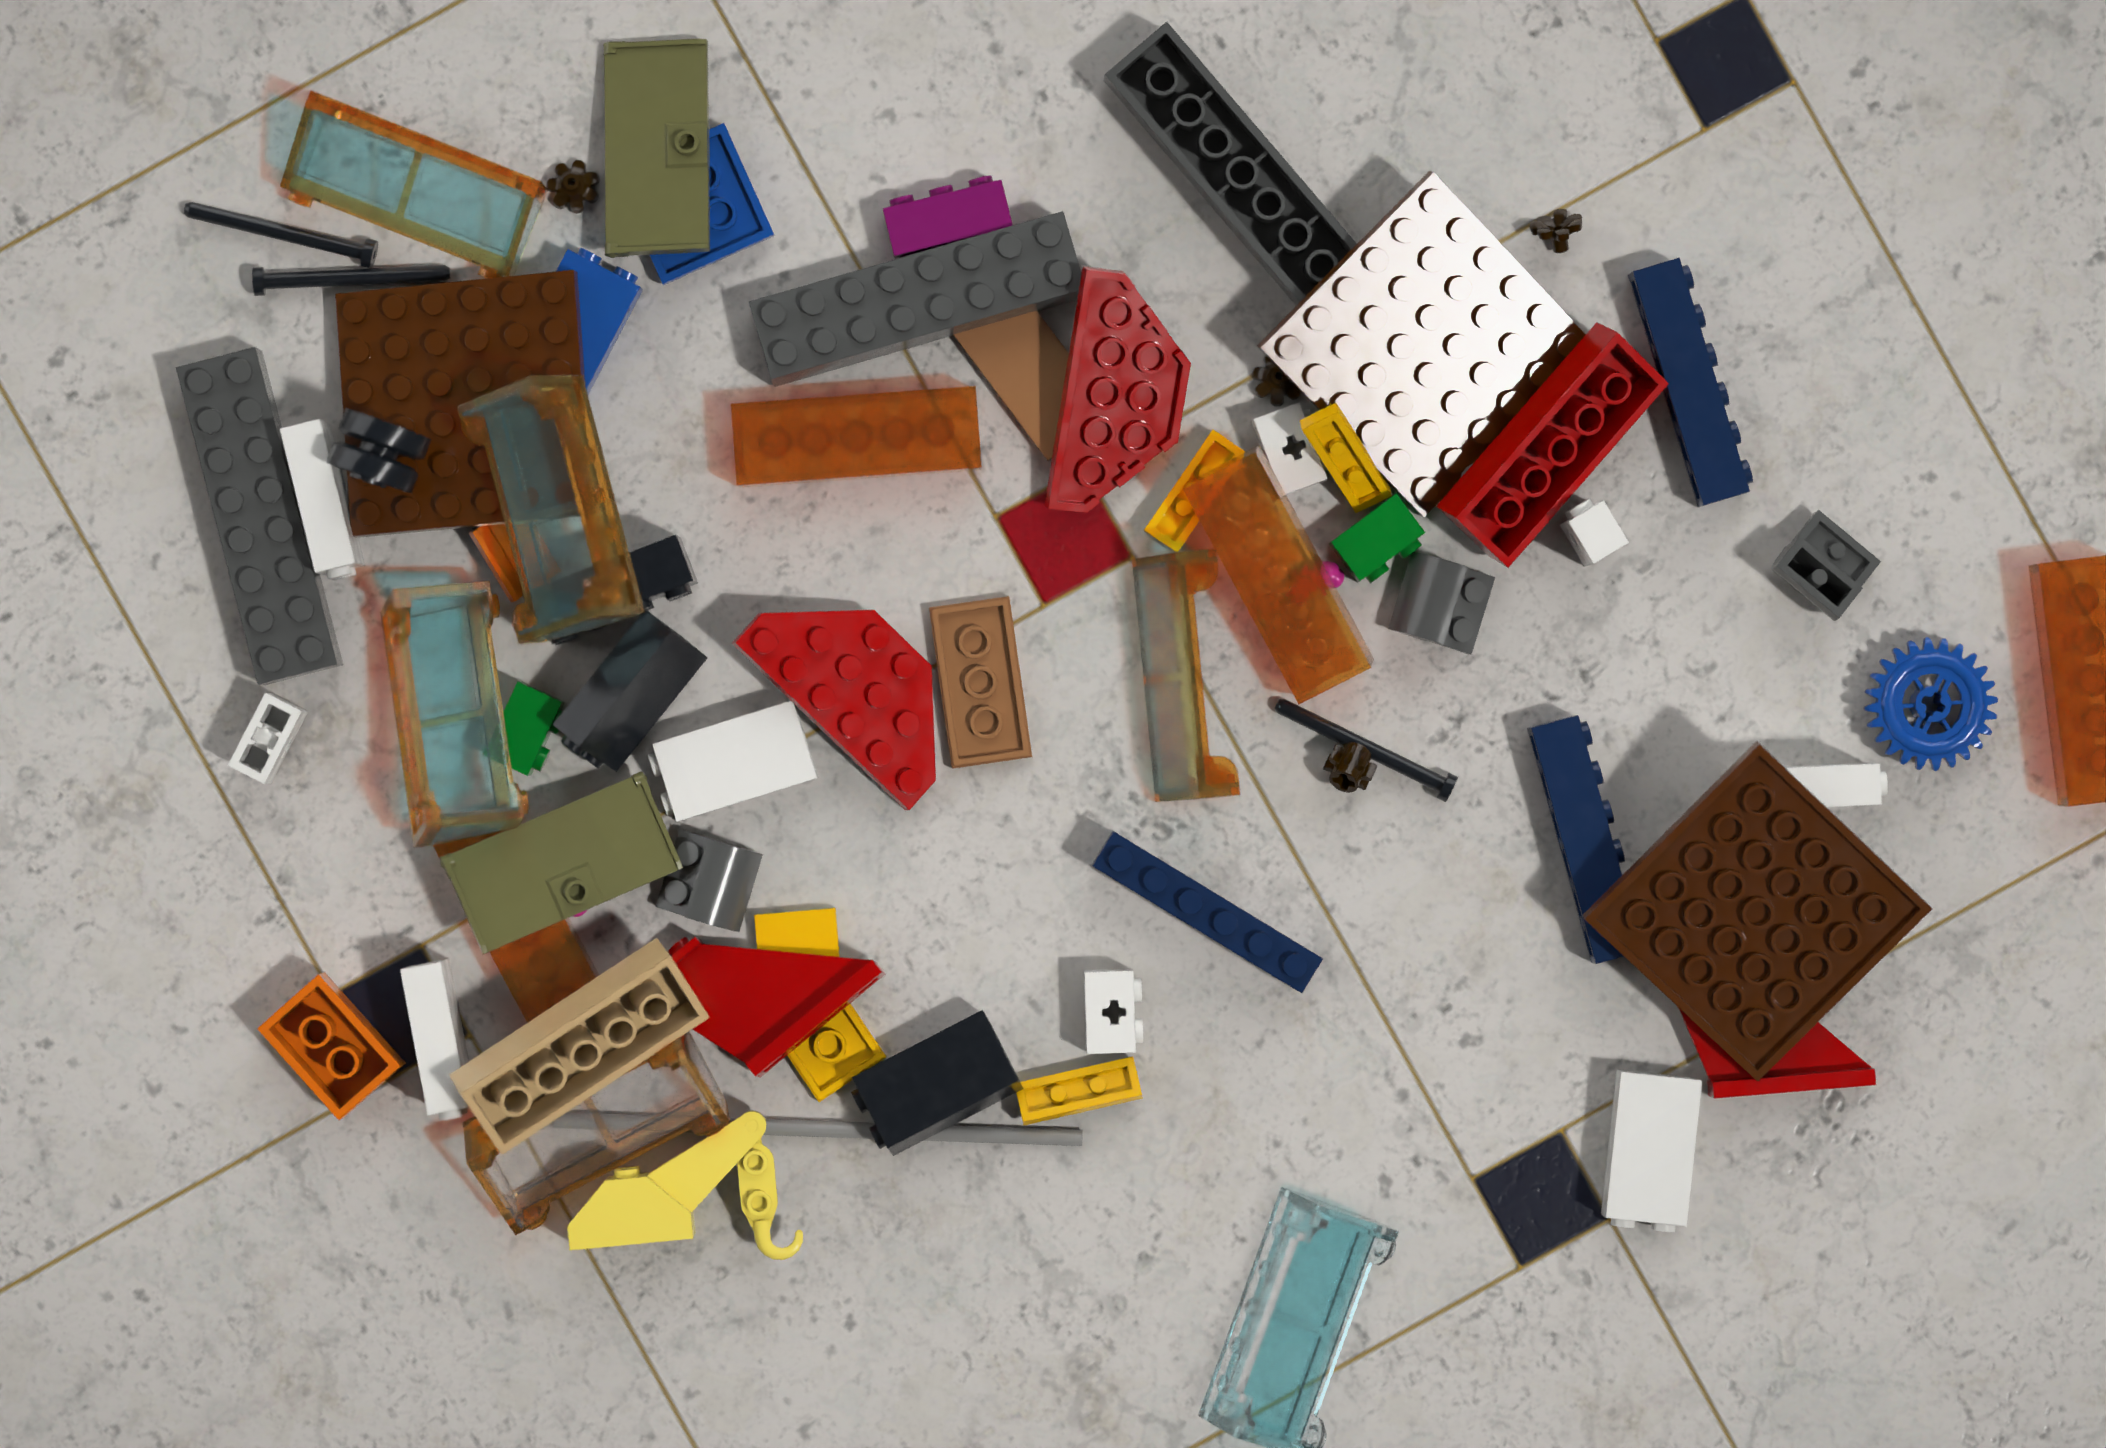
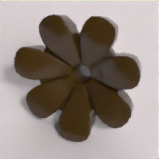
M575 160L572 168H568L564 163L558 164L554 169L558 177L550 178L546 183V188L549 192H557L553 199V205L557 209H563L569 203L573 213H581L584 211V200L589 203H595L599 197L598 192L591 188V186H595L600 182L599 175L596 172L585 173L586 163L582 160Z
M1558 209L1553 213L1554 218L1541 216L1536 221L1530 223L1529 227L1533 235H1538L1539 239L1542 240L1551 239L1553 252L1564 253L1569 250V235L1582 229V215L1572 214L1567 217L1566 209Z
M1265 355L1263 361L1266 367H1255L1252 371V378L1261 381L1254 389L1255 394L1259 398H1264L1270 394L1271 405L1276 407L1283 405L1285 395L1291 400L1298 399L1301 395L1300 390ZM1281 375L1282 379L1278 380L1275 376Z

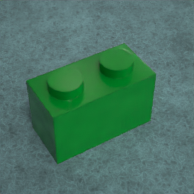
M1396 493L1328 544L1357 583L1364 578L1369 583H1372L1389 570L1385 563L1396 554H1399L1404 559L1422 546L1418 538L1426 532Z
M517 681L483 756L526 776H531L534 769L541 772L551 751L545 748L551 732L556 735L560 732L553 724L562 714L565 702Z

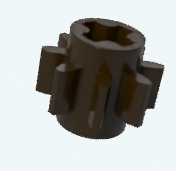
M1349 742L1343 748L1338 744L1334 746L1332 753L1329 754L1323 770L1331 772L1329 780L1336 789L1350 793L1356 791L1358 787L1366 790L1369 781L1374 776L1377 765L1370 763L1371 753L1365 746Z

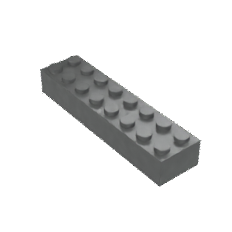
M1165 22L1104 75V82L1295 305L1357 245L1354 239L1168 22Z
M1061 211L749 301L771 381L774 387L954 336L953 334L1075 301L1078 299L1082 273L1064 212Z
M252 347L176 367L257 684L268 685L342 666L343 661L321 576L314 571L280 433L282 425L262 350Z

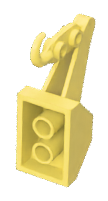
M747 1111L651 1172L640 1173V1166L615 1168L613 1170L614 1175L608 1176L568 1224L569 1249L581 1250L693 1239L695 1235L693 1210L737 1164L741 1208L754 1231V1239L758 1249L765 1256L773 1260H785L795 1255L803 1243V1232L801 1230L795 1232L793 1242L787 1247H777L771 1241L770 1228L777 1209L778 1199L774 1157L772 1152L761 1142V1137L767 1127L765 1117L758 1111Z

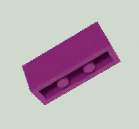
M991 175L969 180L968 188L953 191V186L947 185L929 190L930 197L914 201L913 195H905L889 200L890 207L883 208V213L894 258H902L1013 226L1002 179L993 181Z

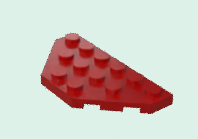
M1085 266L1082 268L1045 498V506L1048 509L1088 513L1100 503L1099 500L1117 486L1120 488L1146 468L1144 465L1162 451H1168L1178 443L1191 362L1177 346L1167 329L1123 271Z
M875 610L758 613L731 643L904 810H910L936 781L932 665Z

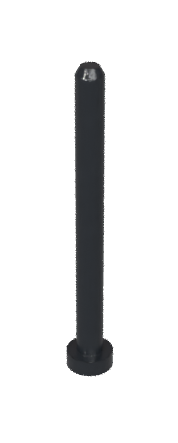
M195 202L186 203L184 207V214L188 218L360 259V265L363 267L372 268L376 260L378 241L367 238L365 244Z
M446 265L265 273L264 267H253L252 269L254 296H265L266 289L438 282L450 279V267Z
M1279 699L1274 708L1278 714L1343 746L1349 742L1365 746L1370 751L1372 760L1437 791V798L1444 802L1448 800L1457 782L1458 777L1451 773H1448L1446 777L1439 775L1286 699Z

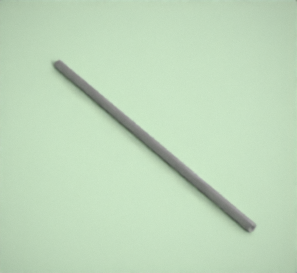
M566 1112L553 1121L554 1128L714 1133L736 1118ZM766 1119L767 1127L763 1134L874 1139L869 1127L875 1123ZM953 1125L924 1141L1082 1146L1083 1130Z

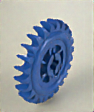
M1929 637L1923 639L1922 650L1918 648L1915 642L1908 641L1907 655L1900 649L1893 648L1892 653L1896 662L1892 663L1886 659H1881L1879 663L1886 673L1870 674V677L1879 684V687L1865 690V694L1875 698L1876 702L1866 705L1863 709L1868 712L1877 713V717L1868 722L1867 727H1881L1882 731L1875 737L1874 741L1879 743L1890 740L1885 754L1892 755L1901 750L1899 763L1902 765L1906 764L1914 756L1915 769L1921 770L1927 759H1929L1931 769L1937 771L1940 768L1942 758H1944L1950 768H1953L1956 765L1955 754H1959L1964 760H1969V745L1976 749H1982L1983 747L1978 734H1992L1991 729L1984 722L1985 720L1997 719V714L1987 710V707L1997 703L1998 698L1989 696L1986 693L1995 685V682L1982 681L1981 678L1988 668L1987 666L1973 667L1977 658L1975 653H1971L1964 659L1962 658V644H1957L1949 652L1948 641L1945 638L1939 641L1936 649H1934ZM1922 675H1937L1932 686L1923 687L1918 679ZM1913 681L1916 690L1910 696L1909 704H1902L1905 690ZM1951 683L1954 684L1958 691L1960 700L1951 701L1947 692ZM1934 695L1933 703L1938 706L1937 710L1925 713L1927 706L1921 703L1922 699ZM1961 704L1958 718L1950 727L1945 718L1950 713L1952 705ZM1903 708H1909L1913 717L1916 718L1912 726L1905 717ZM1931 722H1939L1945 729L1941 733L1927 734Z

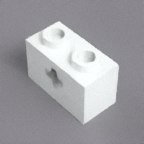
M1299 402L1251 421L1279 498L1327 480L1325 471L1328 470L1301 429L1300 420L1311 415L1309 408L1302 411ZM1292 437L1294 443L1301 442L1303 445V449L1298 453L1299 459L1294 460L1292 454L1284 455L1282 450L1288 445L1287 439Z
M1591 499L1581 502L1565 512L1568 520L1560 524L1561 529L1584 567L1598 562L1629 543L1604 500L1593 504Z
M265 692L228 766L263 784H271L308 711L273 693Z
M1133 969L1084 971L1086 1053H1136V1043H1143V1019H1135L1134 1007L1135 1002H1142L1141 978H1134ZM1110 1000H1117L1118 1006L1125 1008V1014L1118 1015V1022L1110 1023L1109 1016L1102 1015V1010L1109 1008Z

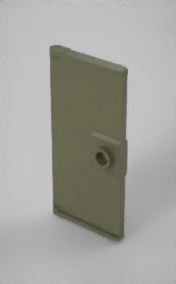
M707 39L604 43L605 256L615 258L629 257L631 255L710 251V138Z
M642 771L631 775L630 778L457 852L448 853L440 857V865L444 868L448 879H450L483 955L683 868L651 794L647 776Z

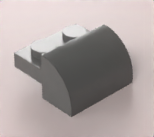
M1818 510L1810 517L1792 542L1782 550L1771 569L1828 617L1836 621L1863 589L1862 585L1881 561Z
M1412 552L1388 629L1472 655L1495 577L1455 562Z
M679 829L674 847L683 868L664 877L656 907L698 922L740 932L763 854Z

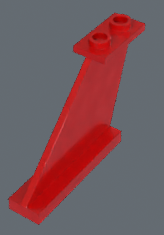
M684 937L667 951L710 1017L692 1030L743 1061L755 1077L759 1078L886 975L874 960L704 944L697 937L690 941L687 937Z
M1678 1007L1709 1079L1707 1080L1708 1096L1714 1099L1876 1085L1875 1069L1819 1022L1757 1081Z

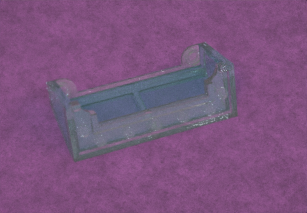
M1281 1187L1198 1416L1237 1439L1267 1448H1323L1327 1433L1322 1419L1317 1417L1371 1266L1372 1264L1382 1265L1393 1256L1399 1231L1376 1220Z

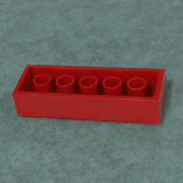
M1596 322L1436 507L1484 553L1509 568L1669 383L1618 332Z

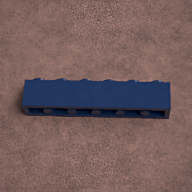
M1679 257L1631 272L1628 278L1656 371L1669 383L1663 390V394L1697 506H1705L1750 492L1748 484L1753 483L1752 472L1746 459L1741 460L1736 445L1741 444L1740 432L1734 420L1729 422L1725 406L1730 404L1729 396L1723 381L1717 383L1713 367L1718 366L1717 356L1712 343L1706 344L1701 328L1706 327V321L1700 304H1693L1689 289L1694 288V281L1689 266H1682Z
M1573 715L1527 728L1591 963L1598 964L1624 957L1583 917V914L1622 876L1619 863L1625 862L1620 840L1612 839L1608 825L1614 823L1611 805L1608 799L1602 801L1598 785L1604 783L1600 765L1597 760L1591 762L1587 746L1593 744L1587 721L1580 722L1579 715Z
M1113 830L1092 863L1094 868L1300 993H1303L1323 960L1317 954Z

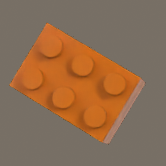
M325 972L313 978L257 1028L338 1120L346 1117L406 1064Z

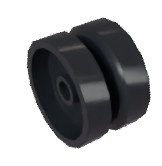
M346 408L339 429L343 434L360 440V447L341 441L333 443L326 463L351 472V477L385 489L387 486L412 494L419 474L413 467L397 462L398 455L416 461L423 460L426 457L432 440L394 424Z

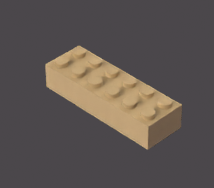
M655 938L449 1074V1076L496 1148L503 1155L710 1017L658 938Z

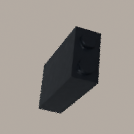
M645 609L554 722L553 725L565 735L561 742L577 755L584 757L596 768L599 769L604 763L617 772L708 657Z
M981 1010L853 1076L852 1079L857 1089L851 1093L861 1113L869 1111L875 1123L869 1127V1130L879 1149L886 1146L891 1154L895 1156L1024 1088L988 1017Z

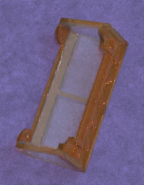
M689 1031L503 1155H501L475 1116L464 1121L466 1164L515 1235H518L525 1230H533L541 1226L547 1219L551 1202L690 1129L698 1136L717 1134L725 1125L731 1123L728 1105Z

